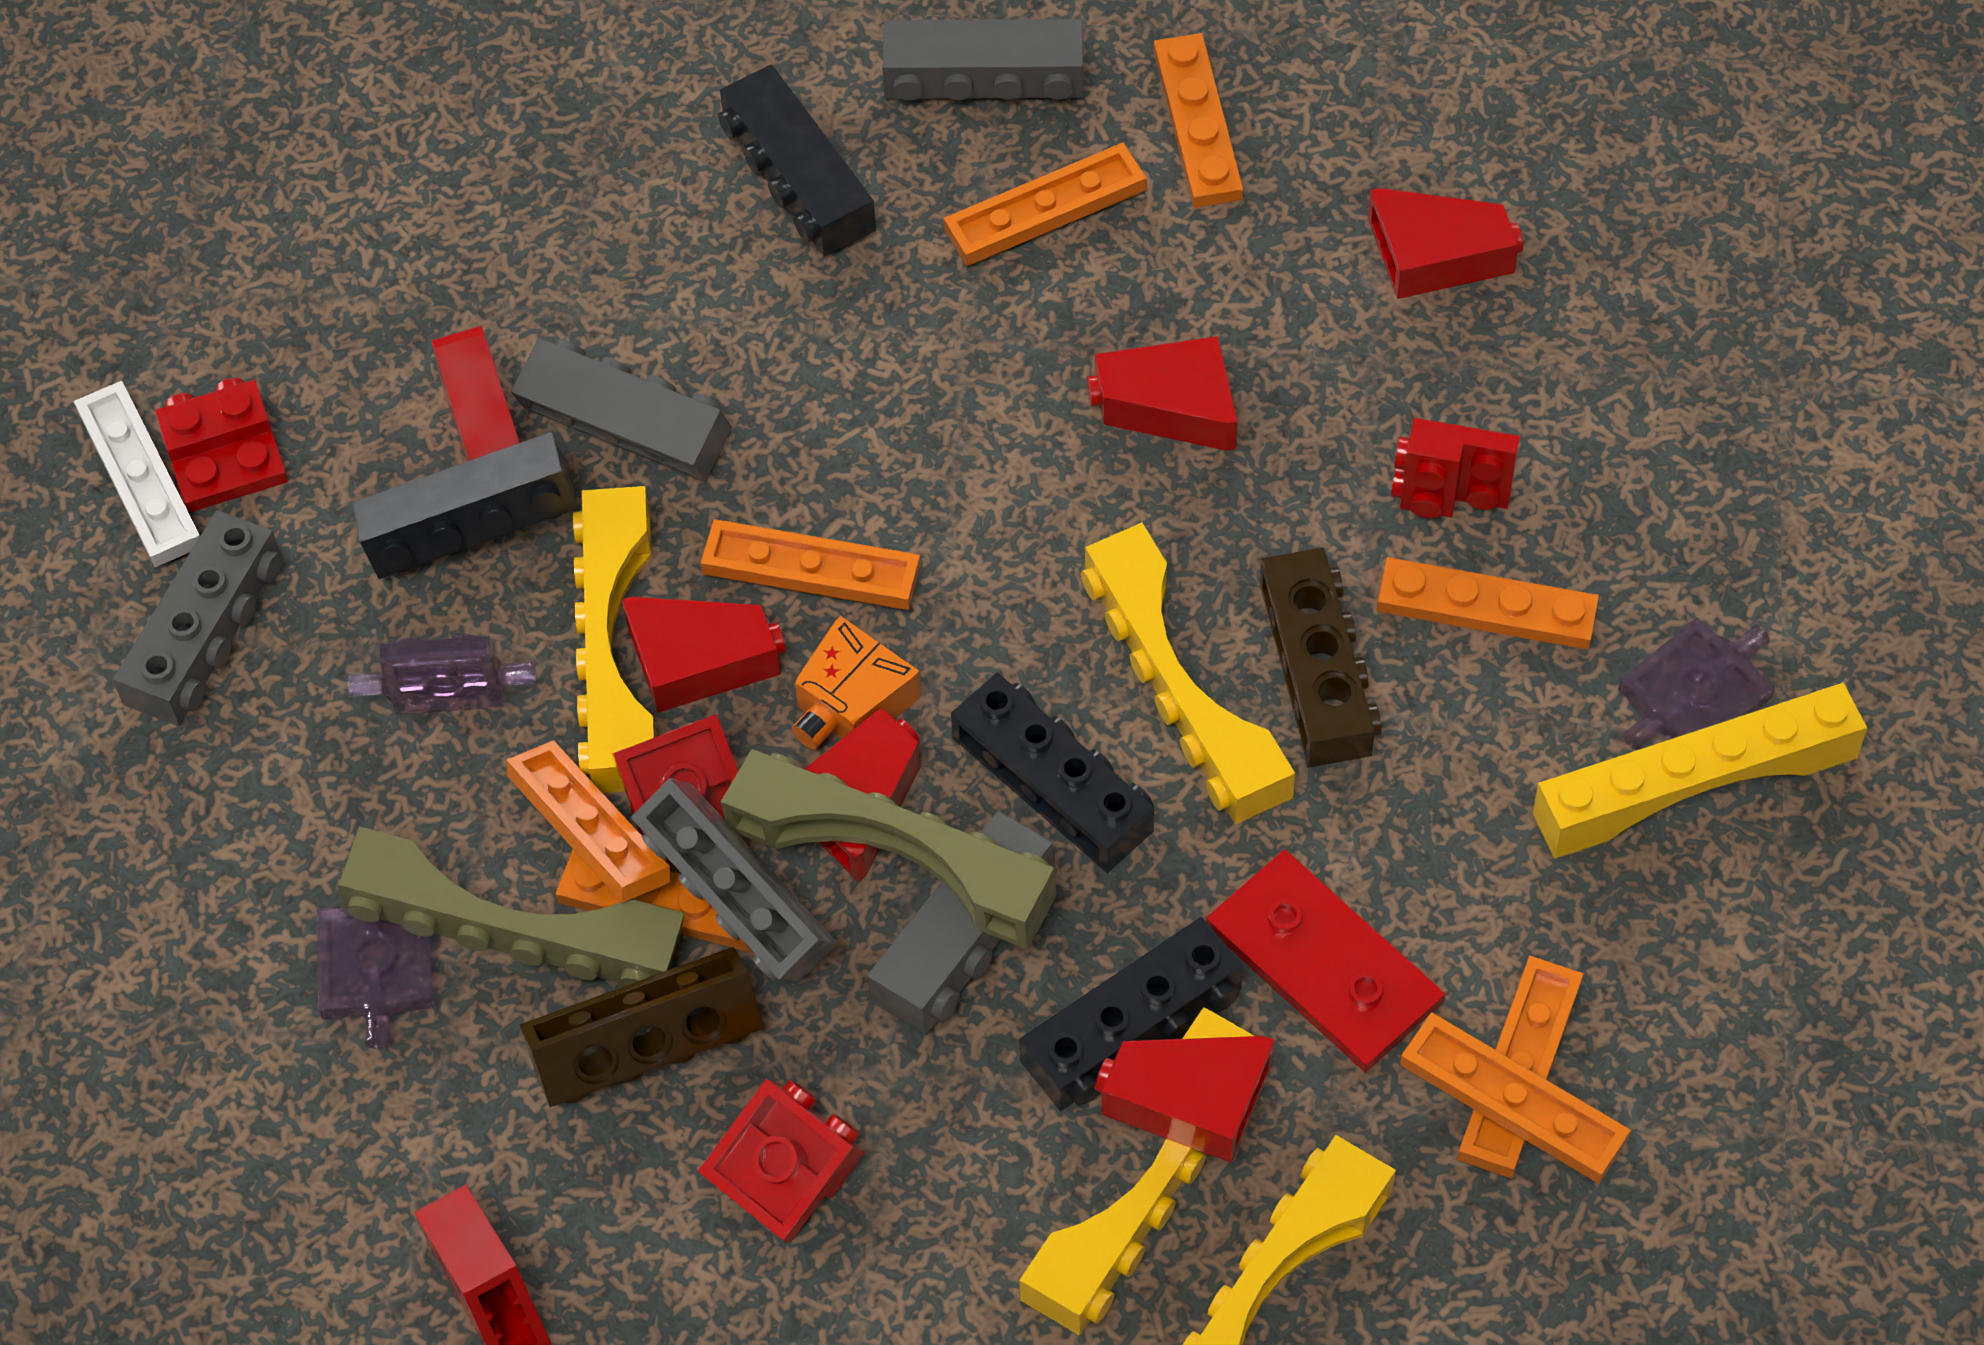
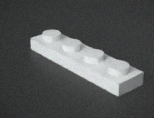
M117 382L75 400L74 403L154 567L190 553L200 535L123 382Z

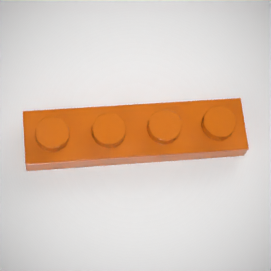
M1198 33L1154 40V55L1193 208L1243 200V186L1203 34Z
M1123 142L944 217V231L967 267L1147 190V178Z
M713 519L701 560L703 575L904 610L910 609L921 567L919 554Z
M1387 557L1377 602V612L1589 650L1599 595Z
M554 740L506 760L507 776L621 903L670 883V866L667 862L657 856L646 845L642 835Z
M572 849L555 894L557 903L587 911L602 909L619 903V899ZM670 871V883L634 898V900L683 912L682 935L728 947L734 946L736 949L754 953L742 939H734L719 925L715 919V916L718 914L705 898L700 900L690 893L679 880V873Z
M1529 955L1495 1050L1547 1080L1578 995L1584 973ZM1473 1110L1457 1160L1512 1179L1526 1140Z
M1432 1012L1401 1055L1400 1066L1600 1184L1629 1140L1631 1133L1629 1128Z

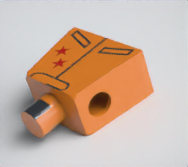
M839 616L797 677L795 682L797 705L805 714L792 726V732L804 746L816 750L832 732L840 738H844L881 707L894 719L921 697L919 670L845 618Z

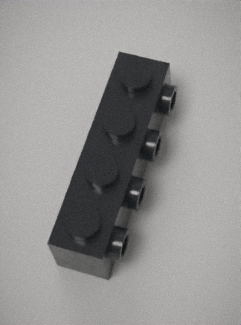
M772 64L720 89L722 111L718 113V119L723 131L730 140L737 138L741 143L745 159L751 170L755 174L763 173L768 180L769 191L776 204L780 208L787 206L793 214L795 227L804 242L809 243L812 241L823 257H826L876 231L874 200Z
M553 432L353 502L360 544L378 579L398 572L408 571L423 563L446 555L456 554L471 546L497 537L507 536L514 531L545 520L555 519L562 514L579 509L569 468Z
M997 672L951 712L952 738L1107 874L1154 832V805L1149 795L1137 784L1131 783L1128 785L1116 775L1111 763L1102 753L1095 749L1088 751L1075 739L1074 733L1061 718L1057 716L1050 718L1038 708L1033 696L1021 684H1011Z
M1201 916L1019 1038L1020 1062L1060 1112L1074 1102L1078 1106L1084 1105L1100 1093L1095 1091V1084L1101 1066L1106 1058L1115 1060L1123 1041L1182 1039L1203 1007L1212 1010L1214 1013L1221 1012L1229 1007L1240 994L1243 965Z

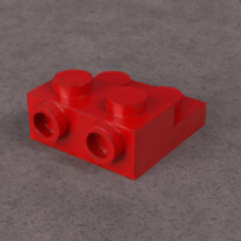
M228 378L216 386L215 392L194 397L189 393L176 394L165 402V407L155 410L188 513L288 482L255 379L244 382L240 378Z
M1414 418L1410 438L1399 437L1391 497L1401 498L1400 509L1410 510L1424 518H1435L1438 516L1452 518L1456 500L1468 502L1472 507L1482 510H1489L1495 507L1508 509L1520 436Z
M717 714L611 754L629 799L632 815L669 778L691 783L724 818L721 800L736 777L738 769ZM636 824L639 833L643 836L645 833H644L643 830Z
M766 1078L698 1172L780 1239L791 1243L825 1196L833 1198L866 1151L855 1143L860 1132L834 1113H832L828 1120L820 1116L812 1109L817 1098L801 1085L790 1079L783 1086Z

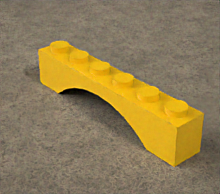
M645 486L582 490V511L573 512L575 543H583V556L574 557L575 584L577 589L584 588V602H575V620L577 634H585L586 648L576 649V666L578 680H586L587 695L577 696L579 727H588V742L578 743L579 768L585 775H590L591 781L602 793L625 792L611 754L657 736L653 716L634 698L619 675L612 655L614 624L622 599L635 576L652 557L650 510Z
M1139 523L1085 547V570L1080 573L1085 590L1092 600L1101 599L1107 609L1105 619L1111 634L1118 642L1125 639L1132 651L1130 653V661L1136 676L1142 683L1150 681L1156 691L1155 703L1161 718L1167 725L1175 723L1183 736L1180 738V745L1184 756L1193 768L1200 765L1208 778L1205 785L1215 808L1218 811L1226 808L1234 824H1238L1292 799L1294 795L1295 772L1270 731L1244 721L1217 705L1194 684L1179 664L1167 639L1161 612L1166 593L1167 562L1144 524Z
M1837 684L1539 782L1533 815L1554 859L1607 842L1653 813L1716 787L1763 776H1806L1857 759L1867 726L1845 684Z
M1203 1007L1183 1039L1254 1035ZM1166 1139L1154 1163L1133 1189L1101 1213L1078 1225L1053 1232L1049 1235L1019 1280L1020 1301L1079 1336L1089 1321L1095 1324L1100 1323L1108 1312L1115 1296L1110 1291L1121 1274L1130 1277L1136 1270L1145 1252V1246L1141 1245L1142 1241L1151 1228L1160 1231L1165 1226L1176 1205V1200L1172 1199V1196L1182 1182L1188 1185L1194 1182L1205 1163L1206 1155L1201 1151Z
M1335 1135L1325 1151L1316 1148L1301 1172L1300 1178L1305 1180L1295 1196L1286 1193L1281 1198L1270 1218V1223L1274 1227L1264 1242L1256 1238L1250 1244L1239 1264V1269L1243 1273L1233 1288L1225 1284L1218 1291L1207 1313L1212 1319L1201 1335L1193 1331L1183 1345H1243L1246 1333L1262 1303L1286 1276L1306 1260L1335 1245L1363 1237L1393 1192L1396 1170Z

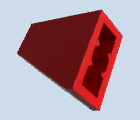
M1384 188L1370 190L1368 221L1397 299L1515 273L1517 253L1523 252V238L1519 225L1516 222L1510 223L1503 204Z
M482 325L431 340L444 395L466 460L470 461L518 444L519 439Z
M1218 336L1095 354V375L1086 376L1087 392L1090 406H1100L1104 425L1224 451L1236 449L1237 418Z
M647 597L622 599L626 626L657 713L781 675L778 655L786 653L785 643L778 623H767L761 605Z
M881 707L808 765L805 770L818 775L821 773L832 774L844 781L848 787L866 794L872 792L883 794L892 799L897 806L901 807L920 769L918 747L920 739L915 730L905 720L899 718L895 721ZM840 841L818 842L857 882L867 876L880 849L867 844Z
M1266 1036L1123 1041L1115 1060L1105 1059L1096 1080L1095 1091L1101 1092V1115L1232 1163L1273 1064L1274 1039Z
M466 1185L414 1212L431 1251L483 1345H551L515 1262Z

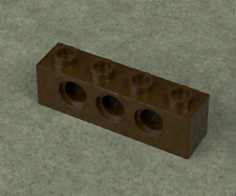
M1324 547L1261 558L1260 588L1308 768L1372 756L1374 736L1381 735V720L1376 703L1367 704L1363 689H1368L1369 686L1367 668L1364 658H1355L1351 643L1356 642L1355 626L1351 612H1342L1338 598L1343 597V584L1338 566L1329 567ZM1313 608L1319 612L1309 614L1300 611V609ZM1324 653L1331 656V658L1317 659L1311 655ZM1328 699H1337L1342 701L1344 704L1339 706H1332L1326 704L1323 701Z
M734 946L519 1024L538 1082L550 1107L560 1103L580 1101L590 1092L614 1083L634 1081L644 1072L669 1063L677 1064L688 1061L698 1052L720 1044L737 1043L745 1039L750 1033L765 1028L749 973ZM706 1006L698 1015L689 1016L696 1008ZM653 1026L649 1032L635 1036L640 1029ZM599 1046L595 1052L589 1055H581L586 1049Z

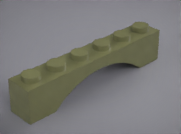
M751 749L721 800L724 818L737 834L775 849L801 843L840 841L867 844L897 853L924 867L943 882L965 907L977 930L1027 950L1057 896L1054 867L1049 866L1038 855L1029 852H1022L1020 854L998 846L992 838L979 832L968 834L952 828L934 814L927 812L914 813L897 806L892 799L876 792L866 794L848 787L844 781L832 774L821 773L818 775L800 768L791 759L781 754L774 753L769 756Z
M360 826L339 882L340 909L347 910L351 916L366 922H376L379 919L400 924L406 931L418 936L428 937L437 934L456 939L461 946L471 950L485 951L490 948L509 953L512 958L523 964L540 965L546 963L564 968L567 973L579 979L593 980L599 977L617 982L621 987L672 969L683 932V912L634 899L624 903L619 902L606 908L576 914H536L508 909L478 898L450 881L429 862L413 840Z

